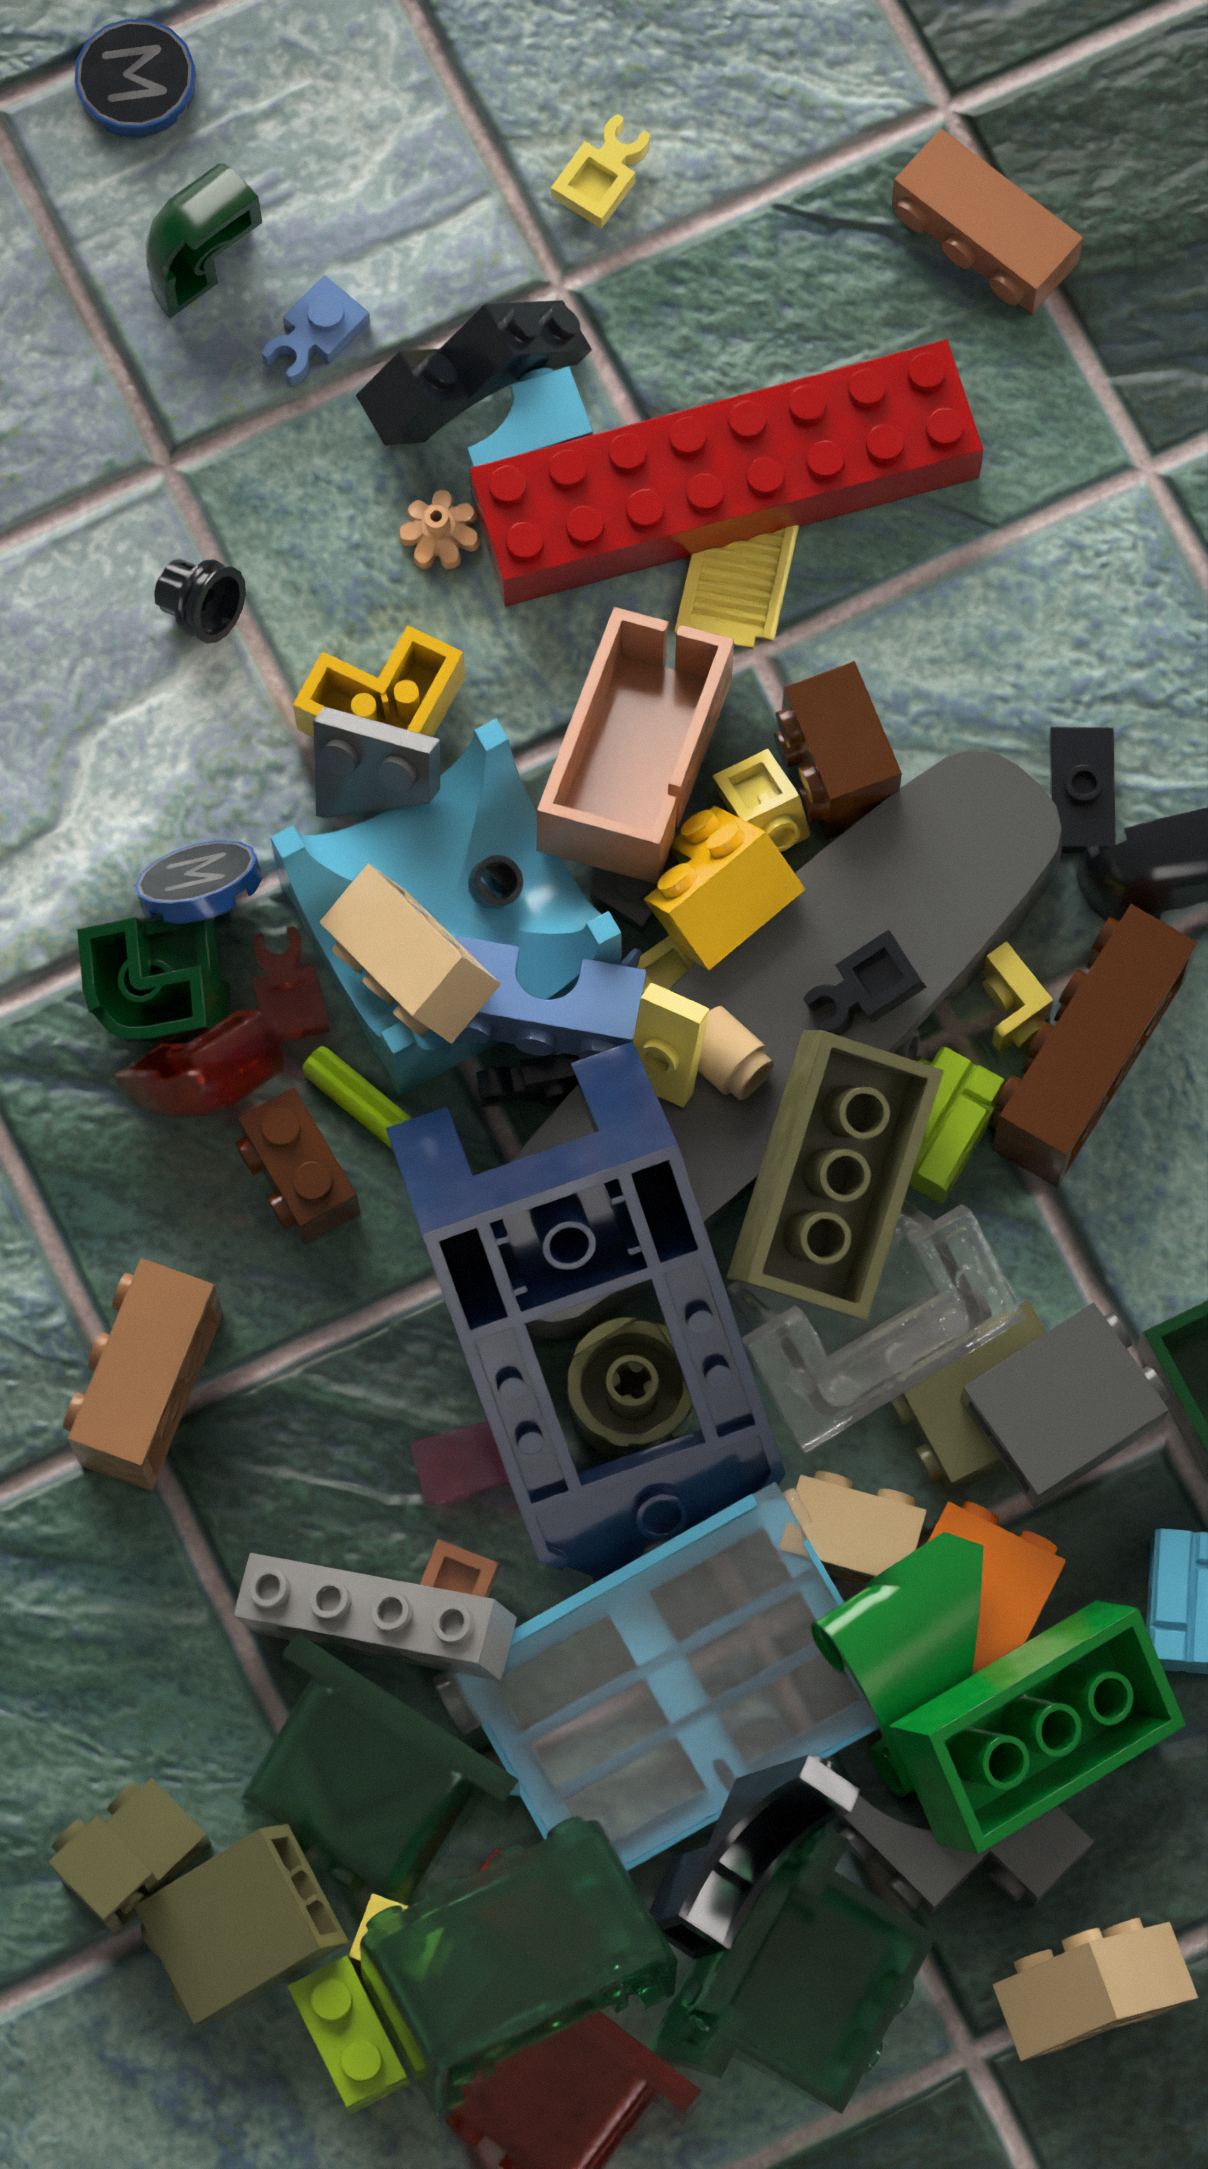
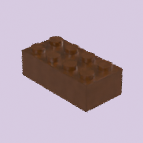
M1130 904L1120 922L1111 916L1108 918L1091 947V950L1094 952L1086 966L1089 970L1088 974L1079 969L1075 971L1058 1001L1061 1003V1006L1054 1017V1021L1057 1024L1055 1027L1046 1021L1042 1024L1026 1052V1055L1029 1057L1021 1071L1025 1074L1023 1079L1021 1080L1012 1074L993 1105L996 1111L989 1122V1125L996 1129L992 1145L993 1151L1058 1188L1186 980L1198 942Z

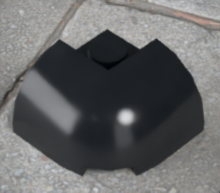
M1208 807L1126 827L1124 831L1127 840L1107 848L1101 853L1099 846L1087 847L1080 857L1076 872L1079 887L1089 907L1102 919L1107 921L1111 916L1120 922L1128 907L1132 904L1160 920L1161 914L1164 911L1183 909L1208 901Z

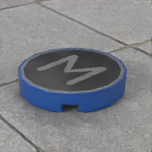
M124 19L104 26L86 41L76 59L74 82L82 108L93 121L95 119L99 124L106 126L107 131L118 136L146 137L167 130L178 121L177 116L184 111L186 105L187 108L189 107L195 96L196 71L187 44L171 28L148 19Z
M217 840L187 846L159 858L139 874L134 887L145 916L152 919L156 913H159L163 922L183 924L203 921L231 910L230 908L237 905L235 896L242 893L245 889L248 897L254 894L263 876L252 847L239 841Z

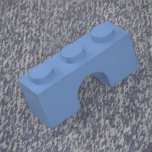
M456 936L455 939L501 983L499 988L459 1034L458 1040L472 1044H483L489 1040L515 1044L519 1050L533 1055H548L555 1051L577 1055L580 1059L633 1042L640 1000L644 994L646 970L583 959L579 980L573 990L561 998L543 1000L529 995L518 983L519 947Z

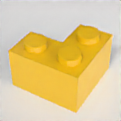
M407 625L378 678L322 651L293 703L297 730L314 738L313 721L325 706L433 737L466 678L463 651Z
M713 806L710 810L696 813L683 824L681 834L674 839L671 847L672 853L680 864L665 872L659 879L657 888L645 897L644 900L682 954L710 970L806 889L766 831L717 806Z

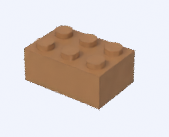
M140 1258L134 1275L125 1272L118 1284L113 1298L112 1309L119 1311L110 1335L101 1332L94 1343L88 1361V1369L95 1372L86 1394L77 1392L72 1398L64 1419L63 1429L70 1431L67 1439L81 1466L152 1492L223 1317V1311L214 1284Z

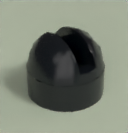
M502 855L490 856L476 864L468 878L469 894L475 903L484 908L499 909L507 906L519 897L523 888V876L520 868L513 860ZM481 877H483V879L487 882V884H488L489 886H491L494 890H496L497 892H499V893L502 894L503 896L499 899V898L481 881Z

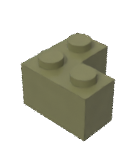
M153 1778L142 1787L134 1782L120 1792L107 1808V1811L112 1816L105 1823L96 1815L87 1825L81 1819L70 1825L53 1843L52 1848L57 1854L48 1861L59 1878L114 1936L119 1934L138 1915L134 1907L136 1904L169 1885L211 1844L207 1834Z

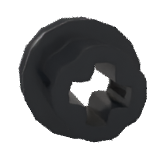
M182 559L173 560L164 568L163 573L156 582L154 591L155 604L160 607L161 611L175 617L179 630L190 637L196 636L197 639L206 644L217 643L229 634L239 619L246 596L245 580L242 573L232 566L225 567L215 559L204 560L198 565Z

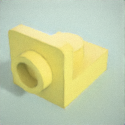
M769 749L712 775L717 793L730 813L766 831L780 852L789 849L810 836L800 795Z
M1006 941L986 955L983 971L986 979L982 981L988 996L1001 1011L1006 1012L1011 1008L1014 1012L994 1029L992 1043L1000 1053L1014 1043L1019 1049L1031 1044L1042 1024L1050 1017L1053 1004L1052 997Z

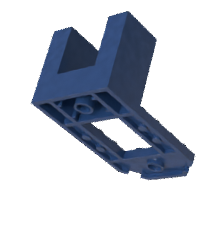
M633 1042L571 1063L594 1131L593 1134L480 1174L472 1175L448 1107L386 1128L423 1240L537 1560L559 1570H563L566 1566L592 1576L594 1583L748 1495H754L775 1482L779 1486L786 1474L678 1143ZM651 1279L701 1430L577 1473L525 1323ZM747 1538L743 1539L742 1541L736 1543L735 1545L729 1547L728 1549L722 1551L721 1553L715 1555L712 1558L742 1548Z

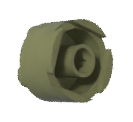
M621 1317L602 1323L591 1330L579 1342L568 1369L567 1399L572 1422L578 1433L590 1446L600 1453L607 1455L610 1459L616 1460L685 1435L694 1418L695 1411L666 1326L659 1323L655 1324L636 1320V1318ZM628 1379L634 1386L645 1383L643 1386V1397L634 1399L630 1394L623 1397L620 1396L621 1381Z

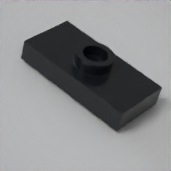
M1051 727L1049 733L1050 798L1057 806L1062 827V853H1083L1087 847L1099 846L1101 853L1105 849L1116 845L1114 727Z

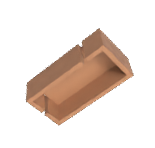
M616 607L613 608L537 808L536 851L655 884L658 883L675 839V827L679 828L732 682L734 639L680 625L676 634L674 670L665 667L668 621Z

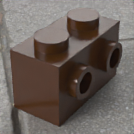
M294 1087L238 1117L243 1138L235 1142L237 1150L253 1176L263 1172L274 1192L266 1196V1199L284 1230L294 1225L303 1243L306 1245L361 1214L355 1190Z

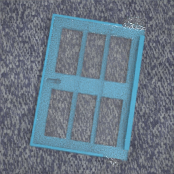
M773 1482L515 1628L501 1681L445 1670L432 1677L442 1701L464 1735L482 1726L578 1900L718 1821L736 1778L808 1754L827 1759L879 1729L850 1671L840 1674L834 1670L822 1656L812 1637L811 1623L844 1601L802 1527L813 1520L794 1487L782 1493L777 1483Z

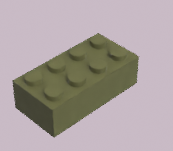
M803 1030L726 1278L841 1315L867 1320L944 1070L827 1031Z

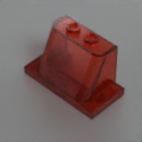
M487 1922L470 1945L474 1960L493 1975L416 2082L419 2088L452 2113L445 2121V2124L475 2148L485 2139L503 2153L504 2157L498 2163L501 2169H608L657 2104L682 2124H685L700 2104L702 2090Z

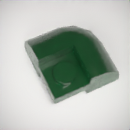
M218 163L171 197L152 221L145 243L147 269L152 291L162 310L169 318H172L218 284L214 258L262 223L259 197L226 164Z
M137 917L77 929L82 990L88 1011L99 1020L109 1033L128 1042L162 1043L220 1031L226 1024L230 1007L229 983L222 980L219 975L214 917L183 924H171L170 922H163V920L144 923Z

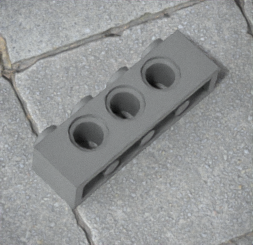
M255 1553L249 1554L233 1615L261 1635L497 1681L502 1680L517 1620L516 1616L492 1598Z

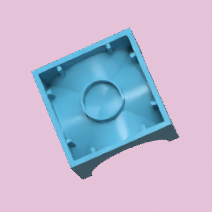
M497 718L474 730V735L468 748L440 776V790L430 804L389 809L362 823L331 833L305 835L297 832L292 825L270 837L280 886L399 1096L500 1043V1041L489 1040L483 1044H472L456 1038L451 1044L431 1029L423 1037L419 1036L393 1014V1011L399 1005L396 1000L392 1005L388 1004L362 982V979L368 973L366 969L361 973L356 972L331 950L337 940L319 922L368 863L408 891L454 938L461 936L519 947L517 980L523 990L535 998L554 1000L571 992L579 980L583 959L619 965L622 961L621 931L610 912L601 914L594 908L560 857L536 851L537 813L518 773L510 749L509 739ZM494 855H502L513 860L520 868L523 876V888L519 897L512 903L499 909L480 906L474 902L468 891V878L474 866ZM481 877V881L500 899L503 895L489 886Z

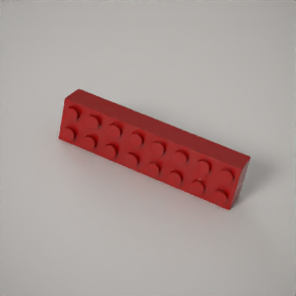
M945 339L469 468L471 496L504 606L507 607L691 557V554L724 547L737 541L750 540L756 536L775 533L787 527L809 525L978 479L980 477L984 449L948 340Z

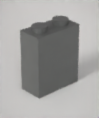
M1094 1302L965 1385L962 1390L960 1402L1033 1508L1163 1424L1169 1411L1164 1402L1170 1399V1396L1162 1380L1149 1366L1141 1370L1127 1350V1348L1132 1346V1341L1122 1323L1111 1312L1104 1316Z

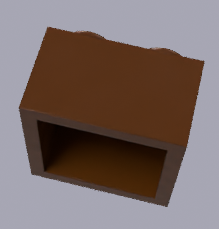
M855 661L784 686L782 710L776 712V719L780 731L774 733L776 746L786 768L796 765L803 787L797 789V792L800 795L806 819L810 824L819 821L827 840L843 834L885 799L899 792L902 772Z

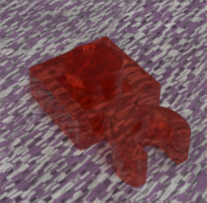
M294 926L287 928L290 945L282 954H272L266 949L262 933L256 934L253 940L254 952L258 963L271 974L253 979L268 1045L330 1032L315 965L296 968L302 958L303 947L300 934Z

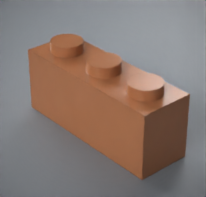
M942 128L894 179L892 206L895 207V213L899 219L910 229L916 232L924 230L940 242L944 253L956 265L964 269L972 267L989 280V285L993 292L1007 304L1013 306L1020 304L1033 314L1079 263L1083 237Z

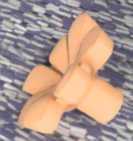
M446 490L436 491L432 498V504L429 506L420 500L412 502L408 507L407 515L413 522H408L400 527L399 540L404 546L417 544L413 562L422 569L431 567L436 556H439L440 562L445 569L456 568L461 564L462 560L458 551L459 548L473 552L480 545L481 539L478 533L472 528L467 527L476 521L477 512L468 503L453 507V496Z

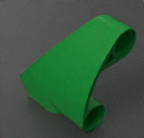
M946 1532L941 1533L865 1584V1589L812 1622L810 1626L814 1642L828 1664L840 1674L850 1671L860 1688L883 1736L869 1749L871 1761L886 1786L899 1797H904L915 1789L888 1726L972 1676L980 1610L984 1546Z

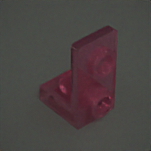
M488 1421L416 1440L411 1444V1452L425 1502L428 1505L438 1504L510 1484Z

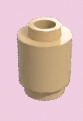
M717 1006L711 1009L708 1014L698 1072L722 1094L732 1093L738 1100H744L768 1078L774 1067V1061L766 1055V1045L724 1007Z

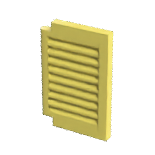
M799 526L787 527L775 533L762 534L750 540L737 541L724 547L712 548L691 554L674 633L677 634L679 626L683 625L734 639L735 646L750 649L754 648L756 638L774 641Z

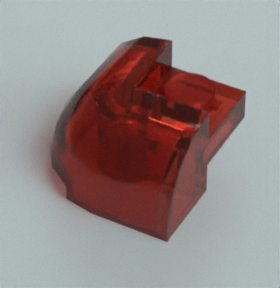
M237 1010L189 1043L163 1042L113 1075V1078L135 1106L154 1115L204 1118L232 1106L283 1072L284 1058L280 1042L263 1010Z

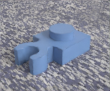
M324 275L283 316L284 327L291 333L289 335L276 336L266 343L262 350L263 363L270 367L280 356H292L296 361L285 372L286 383L294 387L300 384L308 375L309 360L315 354L330 364L370 323V313Z

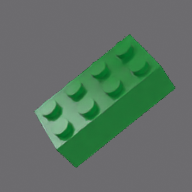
M1095 1600L888 1727L937 1843L980 1854L1186 1726L1139 1609Z

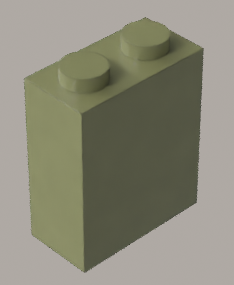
M1029 1300L890 1369L888 1384L891 1389L884 1392L886 1403L900 1427L907 1424L911 1425L921 1446L914 1449L921 1470L931 1484L940 1480L947 1495L1005 1467L960 1402V1398L965 1385L1047 1333Z
M288 1824L257 1829L134 1906L142 1921L141 1933L145 1943L155 1955L160 1957L172 1981L171 1992L178 2007L186 2015L190 2016L194 2025L227 2017L349 1942Z

